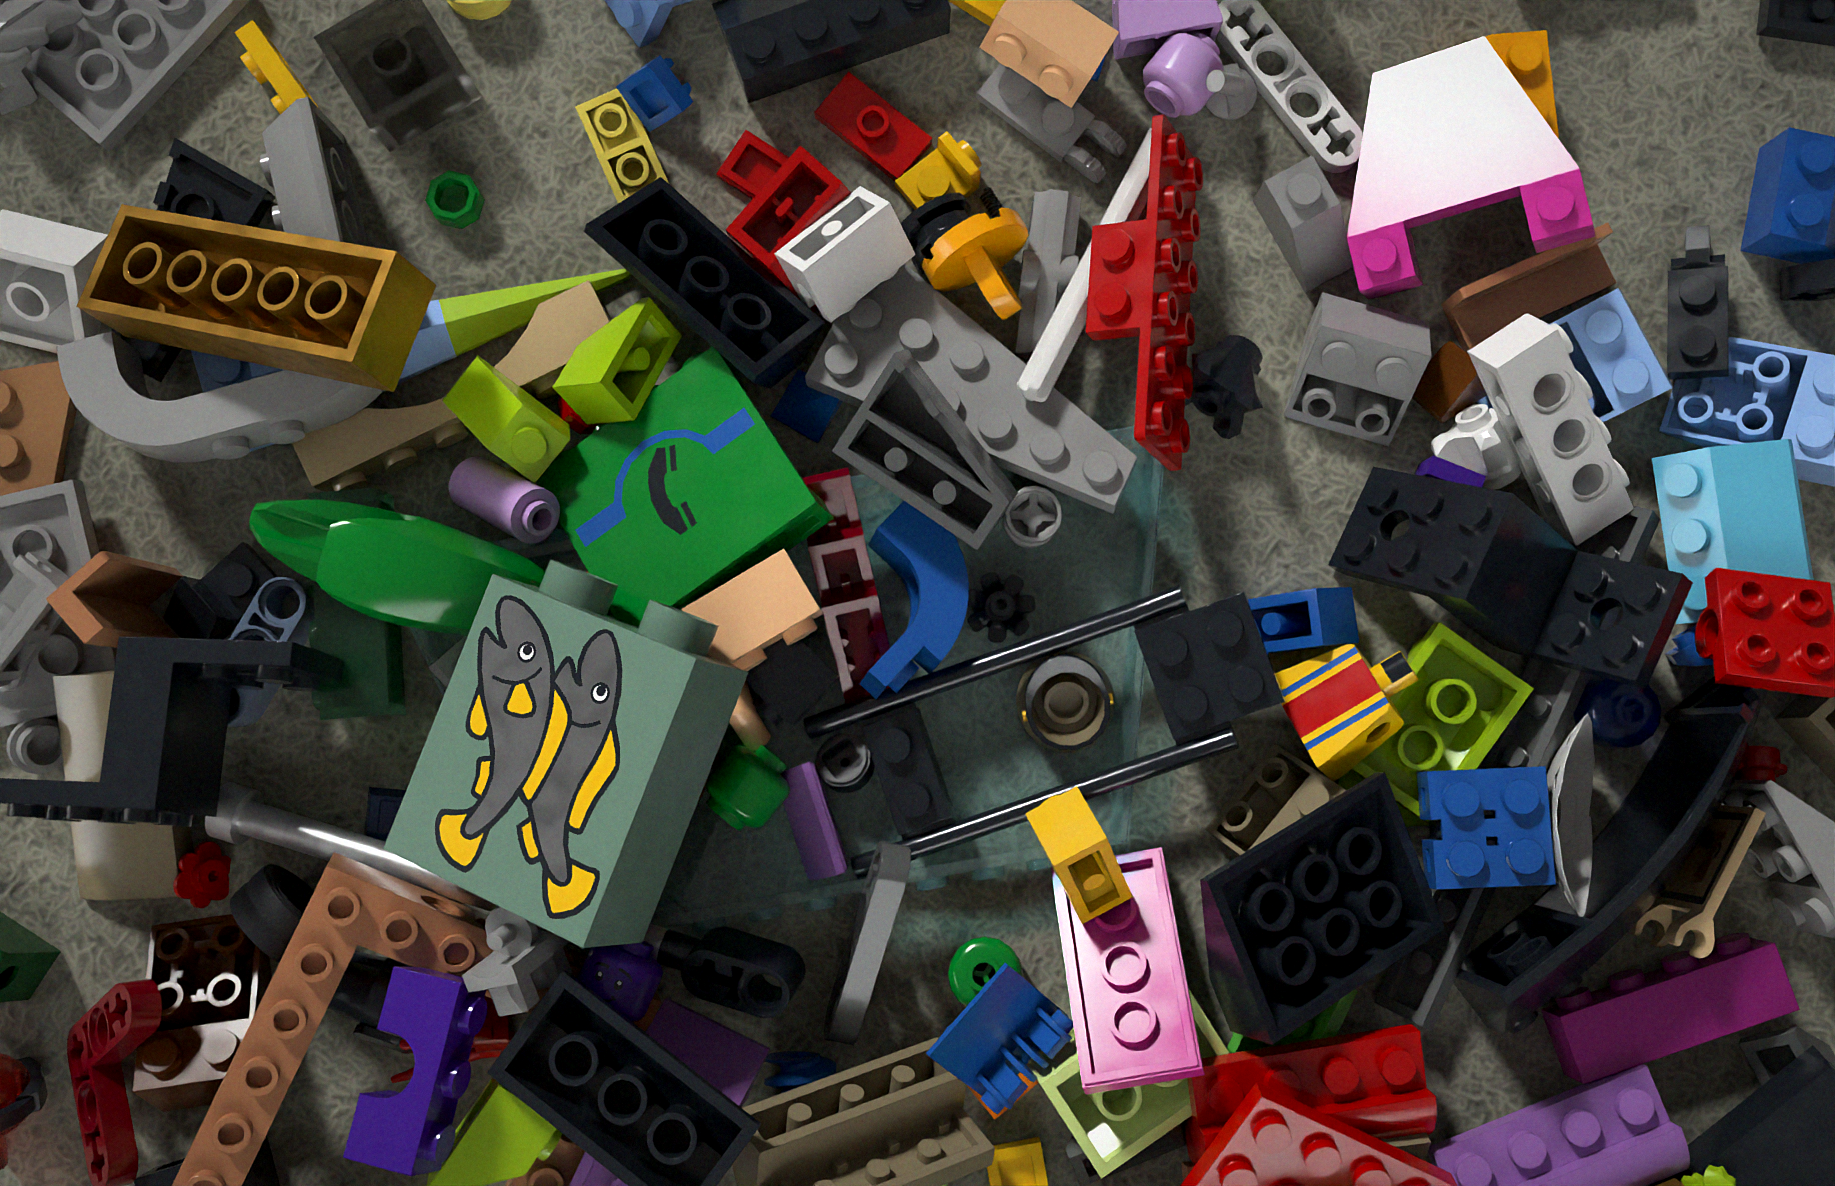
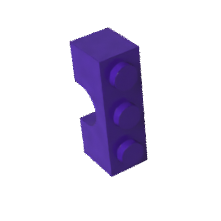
M393 967L377 1029L397 1034L408 1042L415 1060L413 1076L402 1092L385 1090L360 1093L343 1158L408 1176L441 1170L442 1163L449 1156L455 1140V1128L452 1123L458 1099L465 1093L471 1078V1064L468 1060L474 1037L481 1030L486 1019L487 1002L484 998L487 989L468 993L463 977L423 967Z

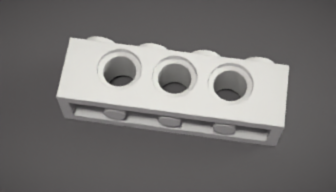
M1526 313L1467 351L1507 440L1519 462L1518 464L1538 508L1548 525L1577 546L1634 509L1625 489L1630 484L1629 478L1622 466L1612 458L1607 446L1612 440L1611 435L1605 424L1593 413L1588 401L1593 397L1591 387L1586 379L1575 370L1569 356L1573 352L1572 342L1558 324H1548Z

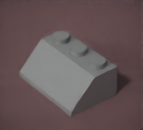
M309 97L296 99L262 132L266 153L260 156L261 167L268 184L275 189L278 205L272 207L275 227L277 231L368 246L344 135Z

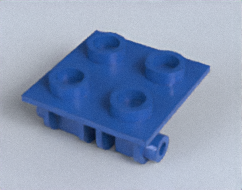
M1005 962L954 1022L946 1028L926 1054L982 1096L981 1100L993 1112L999 1114L1004 1107L1010 1110L1014 1106L1015 1101L1028 1088V1085L1018 1076L1019 1072L1033 1083L1036 1081L1037 1076L1026 1065L1031 1059L1044 1069L1049 1066V1063L1038 1053L1039 1049L1053 1059L1061 1048L1073 1038L1069 1034L1074 1028L1073 1021L1063 1010Z

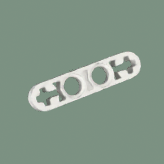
M1222 0L1218 5L1223 18V23L1216 37L1219 43L1235 63H1238L1239 68L1246 70L1253 78L1259 93L1310 156L1313 155L1320 168L1331 173H1342L1350 169L1360 157L1363 138L1360 127L1257 0ZM1229 11L1236 16H1240L1243 13L1249 16L1245 27L1254 40L1260 32L1264 33L1265 36L1258 39L1250 51H1246L1243 48L1250 39L1245 30L1240 26H1236L1233 29L1227 26L1230 17ZM1265 51L1275 52L1282 57L1285 70L1283 73L1275 76L1264 74L1257 66L1256 57ZM1296 93L1310 94L1318 104L1317 114L1307 118L1298 116L1290 107V97ZM1326 115L1332 118L1325 128L1331 137L1336 141L1345 137L1350 144L1345 150L1347 157L1340 151L1333 155L1327 151L1326 148L1331 139L1323 128L1316 135L1311 133L1310 130L1316 128Z

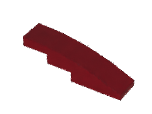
M847 467L803 478L806 485L824 501L834 519L807 537V547L845 703L870 695L860 685V682L876 662L890 649L849 468Z

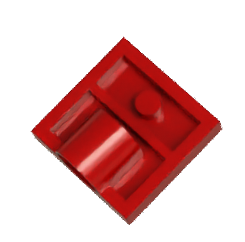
M1715 568L1705 577L1707 607L1700 614L1696 624L1695 646L1700 657L1713 659L1715 683L1827 698L1835 697V612L1830 582L1724 568Z

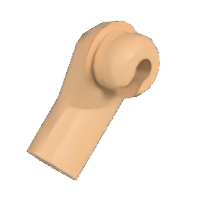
M745 680L729 723L744 746L755 751L761 744L766 745L771 734L752 703L753 699L747 680Z

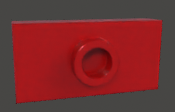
M849 71L814 111L815 118L893 181L910 170L932 145L931 136Z

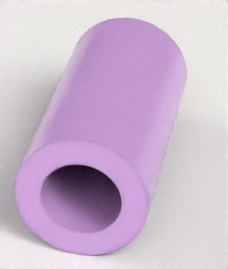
M470 457L462 461L451 475L449 493L451 499L458 507L521 542L533 544L546 539L558 523L560 506L552 492L484 457Z

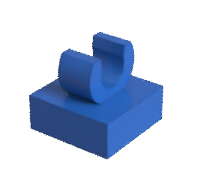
M661 55L638 69L616 86L649 133L683 112L694 102L689 96L692 88L687 82L681 85L670 69L675 63L671 58L663 59Z

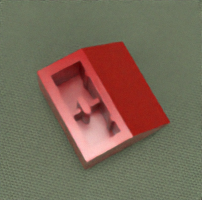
M800 145L725 230L729 238L800 300L774 253L846 198L851 192L835 175ZM815 304L810 309L815 312L818 307Z

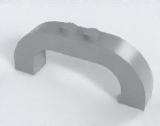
M112 331L56 346L64 385L71 400L82 415L94 426L133 450L168 462L190 463L215 458L223 460L237 459L246 456L251 448L265 444L294 443L303 439L305 433L337 424L355 415L375 400L383 391L381 389L282 370L178 400L157 401L152 400L148 393L140 351Z

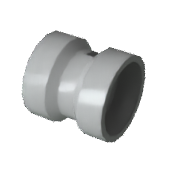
M1038 486L1024 487L1017 491L1018 494L1004 513V531L1009 539L1018 546L1036 548L1049 542L1059 528L1062 518L1061 505L1056 496L1046 488Z

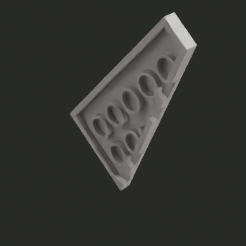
M903 264L893 277L881 282L857 301L852 310L835 319L805 375L808 387L860 408L893 354L908 349L997 466L1109 513H1114L1136 466L1137 456L1054 387L1048 398L1043 402L1035 400L1031 402L1025 399L1024 395L1017 390V382L1026 364L940 292L933 289L928 282L906 264Z

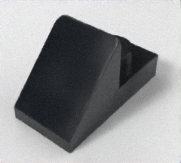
M242 542L203 578L196 579L183 576L177 583L163 619L180 638L223 640L237 627L262 585L266 581L278 576L249 544Z

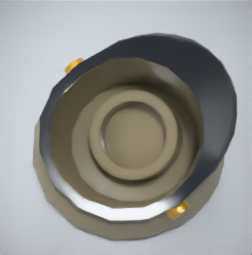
M1073 651L1057 652L1037 659L1023 674L1016 694L1018 715L1026 732L1038 745L1058 753H1077L1095 745L1107 732L1114 715L1113 686L1103 668L1091 658Z

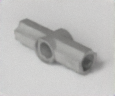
M1049 189L1048 191L1035 192L1031 205L1028 248L1023 250L1020 287L1018 288V297L1021 299L1023 309L1020 310L1015 356L1028 361L1079 262V256H1075L1081 197L1074 196L1068 191Z

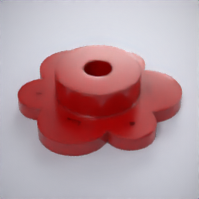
M205 841L200 843L194 853H185L179 859L178 866L181 872L176 876L173 883L175 894L179 898L190 899L191 905L195 908H205L210 904L211 900L220 901L225 899L229 895L230 878L228 874L230 873L231 858L221 855V849L215 842Z

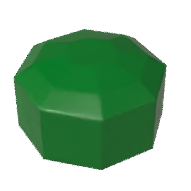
M448 170L430 181L425 201L440 224L463 229L480 219L485 199L470 175Z

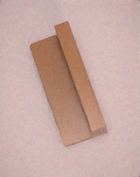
M1609 223L1594 228L1595 237L1540 252L1462 287L1445 300L1441 306L1462 349L1465 352L1469 351L1526 313L1541 319L1615 285L1617 282L1598 246V243L1613 233Z
M101 551L50 594L46 600L84 644L117 648L119 636L177 638L149 605L183 576L173 567Z

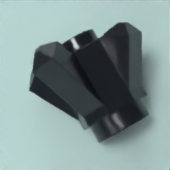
M1229 335L1223 342L1219 341L1214 348L1192 354L1191 373L1193 391L1191 398L1185 399V406L1193 403L1201 413L1214 417L1213 429L1221 438L1230 439L1241 434L1244 414L1263 408L1258 380L1263 356L1258 346L1246 337Z

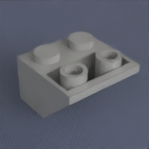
M1322 292L1305 334L1283 417L1389 446L1431 358L1429 322Z

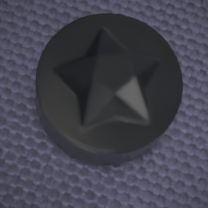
M850 733L837 734L827 739L819 748L815 760L817 773L829 788L840 793H851L864 787L871 779L875 769L867 744L857 735Z

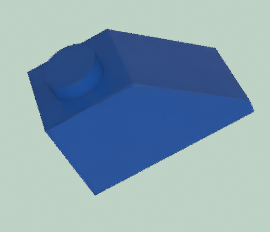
M1352 587L1313 588L1248 599L1268 654L1359 643Z

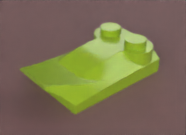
M1434 622L1425 636L1419 638L1412 645L1408 653L1407 661L1419 680L1390 697L1405 722L1402 728L1338 779V785L1348 790L1376 772H1385L1406 827L1429 826V820L1420 819L1416 772L1477 769L1534 689L1440 622Z

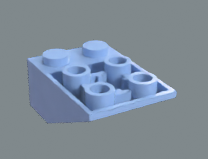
M1619 288L1552 322L1558 324L1570 338L1573 352L1569 356L1575 370L1586 379L1591 387L1593 397L1588 401L1594 415L1602 422L1673 388L1629 303ZM1487 395L1477 401L1478 404H1485L1488 408H1493Z
M1729 337V377L1676 379L1659 432L1704 448L1792 439L1798 479L1835 487V355Z

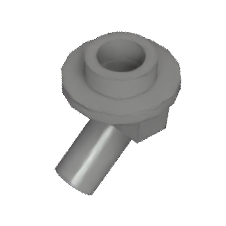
M1238 63L1224 65V71L1213 70L1206 78L1207 89L1214 92L1206 102V106L1215 116L1224 120H1236L1245 116L1253 108L1257 98V87L1253 78L1246 70L1239 68Z

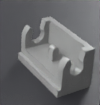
M28 552L25 557L23 555L17 557L13 562V566L18 571L0 593V681L17 680L63 620L47 602L46 598L70 577L36 552Z

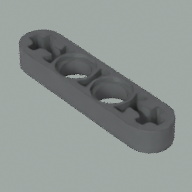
M880 841L876 847L829 999L824 1022V1040L854 1045L857 1041L907 883L911 862V849L908 846Z

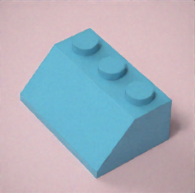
M1792 439L1707 447L1652 458L1668 570L1683 573L1693 582L1676 620V624L1697 623L1700 614L1707 607L1705 577L1715 568L1814 580Z

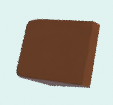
M1448 341L1427 364L1412 399L1443 424L1465 408L1485 397L1487 393L1469 354L1454 342Z

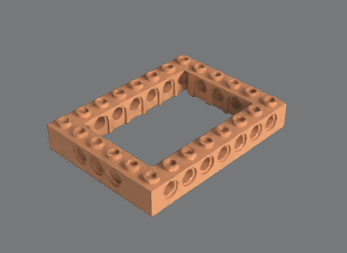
M334 852L172 1186H242L357 945L412 967H423L462 977L464 973L494 951L489 948L486 941L485 924L488 915ZM564 946L563 949L572 970V975L577 978L587 955ZM550 987L536 990L540 1001ZM487 989L485 996L491 998L490 992ZM658 989L645 1016L641 1020L633 1022L645 1032L652 1023L661 1004ZM536 1003L532 1008L525 1012L531 1014L535 1007L538 1005V1003ZM562 1133L557 1146L545 1161L537 1158L526 1175L508 1179L505 1186H569L585 1151Z

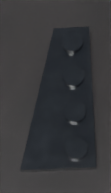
M174 137L168 155L173 161L166 182L160 181L153 203L158 206L157 210L258 227L276 197L267 189ZM111 329L113 333L140 351L143 373L159 382H162L182 349L125 337Z

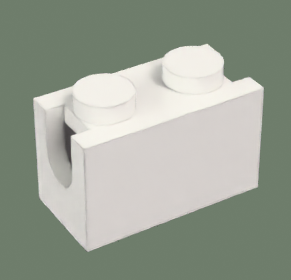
M861 186L774 253L800 300L808 308L816 304L823 318L830 323L840 315L852 310L857 301L878 284L893 277L903 264L916 255L890 202Z

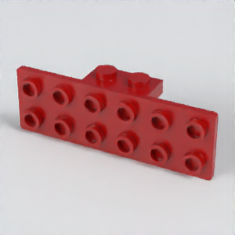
M1165 114L1152 117L1146 219L1092 226L1086 334L1093 341L1139 337L1134 438L1169 471L1181 470L1182 453H1187L1190 446V429L1187 420L1184 419L1185 399H1190L1193 391V378L1191 369L1187 365L1188 346L1194 344L1196 335L1195 321L1190 312V296L1196 293L1198 288V271L1192 257L1193 242H1198L1201 234L1200 217L1195 208L1196 191H1200L1203 187V168L1200 159L1194 157L1187 148L1183 134L1181 132L1177 133Z

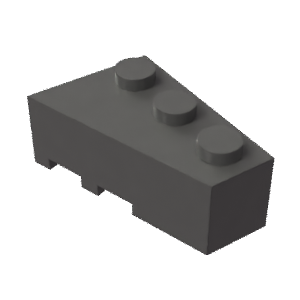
M908 349L893 354L832 452L976 550L987 540L1018 494Z

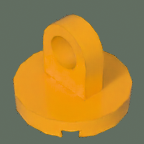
M999 208L1000 217L990 219L987 212L979 213L948 230L936 240L934 246L930 249L933 258L932 260L924 258L922 268L935 290L943 292L958 290L977 282L996 314L1002 320H1006L1023 309V306L1002 266L1012 260L1023 248L1029 234L1025 223L1017 211L1009 208Z

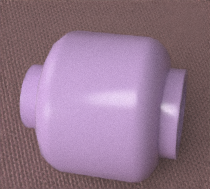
M1174 33L1167 38L1143 69V82L1146 87L1144 94L1148 102L1157 111L1168 117L1176 118L1179 115L1191 116L1200 111L1214 93L1209 91L1206 86L1208 74L1213 70L1224 71L1222 61L1219 58L1220 50L1217 44L1211 38L1201 33H1195L1194 35Z

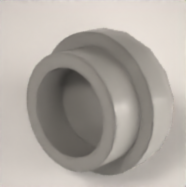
M44 717L29 718L18 724L7 739L6 752L9 760L20 770L31 774L46 773L58 767L63 762L58 722Z

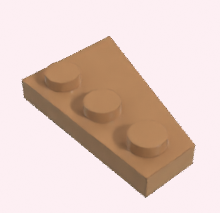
M59 361L0 371V496L63 481L66 466L64 459L70 429H73L77 409L74 408L75 405L64 385Z

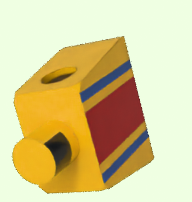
M1346 644L1275 673L1285 698V702L1281 703L1316 767L1333 782L1341 778L1402 728L1405 722L1390 697L1419 680L1401 651L1371 667L1367 659L1354 644Z

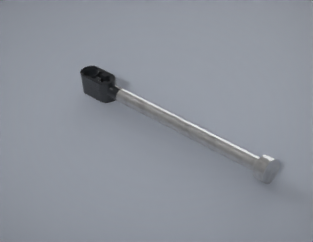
M232 782L222 785L219 792L217 817L205 816V830L207 834L233 844H243L250 837L327 861L330 860L335 852L445 898L490 912L497 907V905L383 849L385 841L265 805L262 793L246 786ZM650 924L644 937V941L654 947L650 957L655 959L660 965L681 971L683 984L692 995L702 1000L760 1018H772L781 1014L803 982L806 973L803 958L791 946L731 927L719 926L712 928L702 939ZM763 974L773 976L781 986L772 985L764 978Z

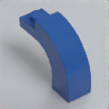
M903 501L876 529L867 545L899 575L907 589L910 600V618L905 633L876 662L860 682V685L875 699L888 686L895 693H898L919 670V667L912 660L920 665L928 674L933 672L957 640L968 606L969 582L963 553L954 534L906 501Z

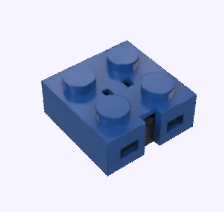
M1546 766L1416 772L1420 819L1429 820L1430 839H1422L1424 875L1429 888L1439 890L1556 885Z

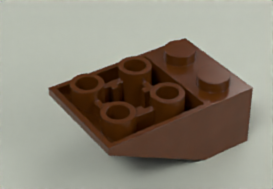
M232 914L151 926L145 979L153 980L158 986L161 995L162 1015L157 1030L137 1047L132 1092L162 1112L211 1105L272 979L270 957L248 938Z

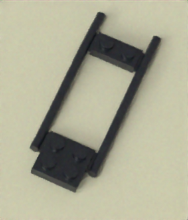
M1177 585L1117 608L909 680L898 693H895L889 687L877 699L870 694L807 717L803 722L805 731L810 739H815L859 722L863 723L862 730L898 835H901L903 839L894 844L910 847L911 861L1027 822L1028 819L1025 813L1040 806L1046 799L1055 795H1061L1076 786L1085 801L1238 749L1239 743L1230 721L1283 703L1285 698L1246 593L1242 592L1189 611L1181 586ZM1134 626L1136 638L1176 745L956 821L953 804L920 709L916 707L915 702ZM876 849L851 858V866L857 878L860 879L868 875Z

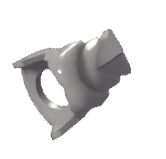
M8 0L0 6V85L4 87V90L0 93V114L5 115L23 106L29 107L38 100L35 91L21 70L33 59L31 53L49 42L50 34L61 27L79 22L82 19L83 15L76 7L59 3L56 0Z

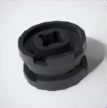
M949 193L939 196L914 210L902 221L901 226L916 254L911 260L917 271L921 270L922 274H925L922 268L924 258L932 260L933 255L930 249L934 246L936 240L952 227L970 217L971 207L963 194Z

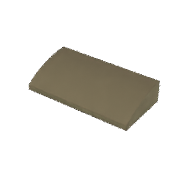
M114 670L58 674L53 676L65 781L100 782ZM85 820L71 822L80 899L139 900L178 897L174 892L173 883L176 876L181 872L178 866L179 859L185 853H194L191 827L161 826L151 823H136L135 825L113 824Z

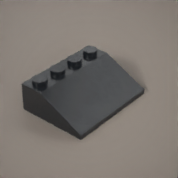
M1385 772L1374 773L1200 879L1209 979L1231 1032L1272 1045L1445 929Z

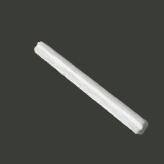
M1152 128L1147 131L1099 225L1139 220L1148 199ZM1091 241L1017 382V390L1024 395L1025 399L1031 402L1033 400L1043 402L1048 398L1086 324Z

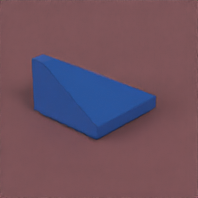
M798 369L771 417L814 442L819 443L843 401L808 387L805 379L807 373Z

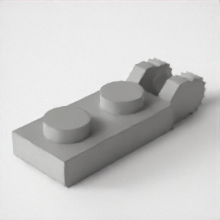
M1001 63L977 92L976 99L1060 163L1063 160L1093 183L1096 182L1098 184L1106 174V169H1104L1099 160L1091 156L1086 150L1075 146L1082 136L1086 135L1098 144L1104 152L1117 158L1127 148V144L1121 138V135L1113 131L1104 122L1095 120L1096 116L1078 102H1075L1073 107L1070 108L1060 100L1047 95L1040 87Z

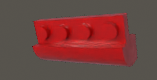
M1413 1024L1202 1058L1205 1075L1187 1078L1192 1116L1184 1121L1188 1156L1194 1166L1256 1082L1380 1140L1422 1133L1431 1135L1436 1125V1096L1426 1085L1420 1030Z

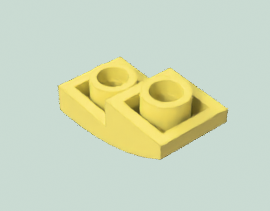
M618 89L575 106L618 203L659 177H662L669 184L642 122Z

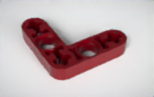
M151 979L116 984L69 1031L67 1039L68 1064L87 1170L93 1186L129 1185L135 1181L137 1176L138 1150L121 1061L159 1027L162 1015L161 995L158 986Z

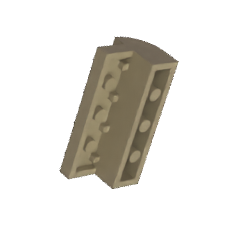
M938 1037L743 1107L742 1109L758 1120L761 1126L735 1160L732 1167L737 1186H942L992 1165L995 1147L963 1109L966 1084L926 1054L938 1040Z

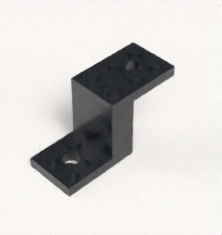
M1378 467L1372 468L1328 564L1334 570L1347 576L1428 596L1490 644L1502 650L1646 689L1693 584L1683 573L1578 551L1513 493ZM1410 519L1406 533L1391 541L1392 532L1395 527L1402 521ZM1623 607V616L1620 622L1608 630H1600L1602 616L1612 608Z
M119 636L100 782L0 778V804L8 805L6 813L8 817L38 818L65 822H81V820L113 824L135 825L136 823H151L161 826L192 827L193 816L217 817L232 688L263 690L265 682L282 684V688L287 690L317 692L319 691L320 682L342 683L345 660L295 642Z

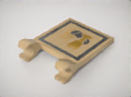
M1721 805L1707 831L1672 882L1640 920L1629 930V933L1639 936L1643 932L1646 922L1653 920L1657 925L1658 931L1650 945L1663 947L1668 943L1680 946L1686 932L1692 930L1696 941L1689 954L1696 958L1707 957L1712 952L1715 942L1713 917L1766 813L1755 807ZM1672 909L1687 912L1672 922Z

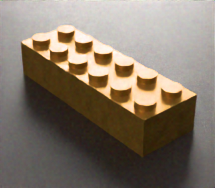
M121 204L76 307L125 337L394 392L436 284L397 251Z

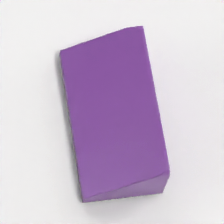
M807 762L783 771L781 775L788 781L790 786V794L783 804L808 879L814 881L846 872L849 863L821 777L817 773L816 765L813 762Z

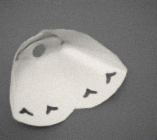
M1588 713L1570 732L1556 753L1547 772L1555 878L1564 896L1578 916L1581 917L1584 916L1586 911L1593 856L1592 824L1589 811L1595 756L1592 721ZM1559 798L1561 801V818L1557 829V807Z

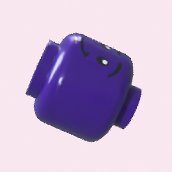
M643 940L642 943L591 947L577 979L629 1020L637 1022L645 1016L663 977V969L655 959L650 957L654 948L653 945Z

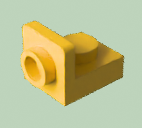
M946 131L938 137L937 148L895 180V187L914 210L939 196L949 193H961L967 198L979 188L981 177L979 168L982 164L976 152L966 141L961 140L957 143L949 132Z

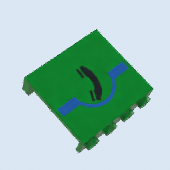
M713 346L705 352L691 356L685 361L682 369L660 385H654L635 420L598 424L589 437L571 450L559 453L536 481L537 485L556 496L560 506L558 521L587 571L619 585L610 606L614 617L638 627L650 599L682 610V608L780 550L785 549L786 552L834 519L824 501L806 485L736 376L740 374L737 368Z

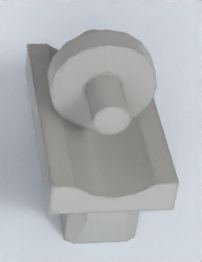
M497 906L487 916L485 924L486 941L489 948L494 951L464 973L462 977L468 993L485 989L489 990L498 1016L523 1013L540 1001L536 990L551 987L564 970L572 974L563 949L570 941L550 931H541L536 924Z

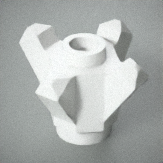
M1474 403L1459 412L1455 417L1456 423L1449 431L1443 432L1431 442V450L1435 456L1486 476L1482 488L1492 490L1502 488L1515 481L1521 474L1519 462L1494 409L1488 408L1485 404L1476 405Z

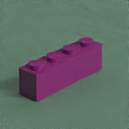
M1746 932L1733 933L1715 939V950H1712L1707 957H1693L1689 954L1690 950L1676 952L1660 960L1662 968L1643 974L1642 969L1620 971L1607 978L1610 986L1590 992L1588 987H1577L1568 995L1555 998L1557 1004L1543 1008L1541 1012L1564 1075L1582 1084H1586L1800 1010L1776 944L1750 938Z

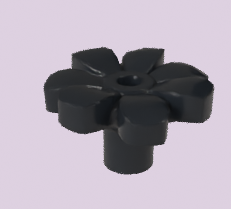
M995 572L983 575L981 578L983 591L969 590L968 606L976 609V612L967 619L971 630L979 632L988 627V639L993 643H1003L1006 639L1007 630H1010L1015 636L1019 637L1025 634L1030 625L1022 615L1035 611L1036 605L1032 595H1020L1024 587V581L1019 576L1012 574L1002 584L998 574ZM1002 602L1005 605V609L999 610L996 607V603Z

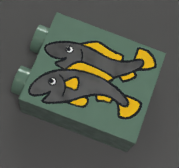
M550 559L540 587L492 574L383 849L582 948L642 943L748 672L708 656L719 627L718 625L650 599L638 627L608 614L619 585Z

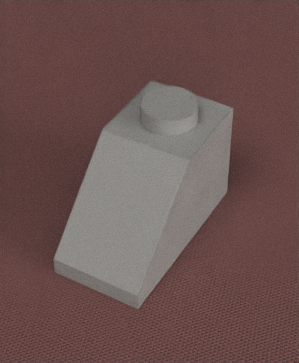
M1313 155L1263 182L1252 201L1305 293L1353 268L1341 204Z

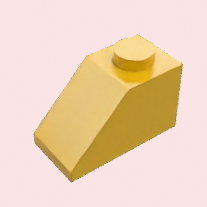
M1077 786L1061 795H1055L1046 799L1040 806L1025 813L1082 924L1133 898L1110 843Z

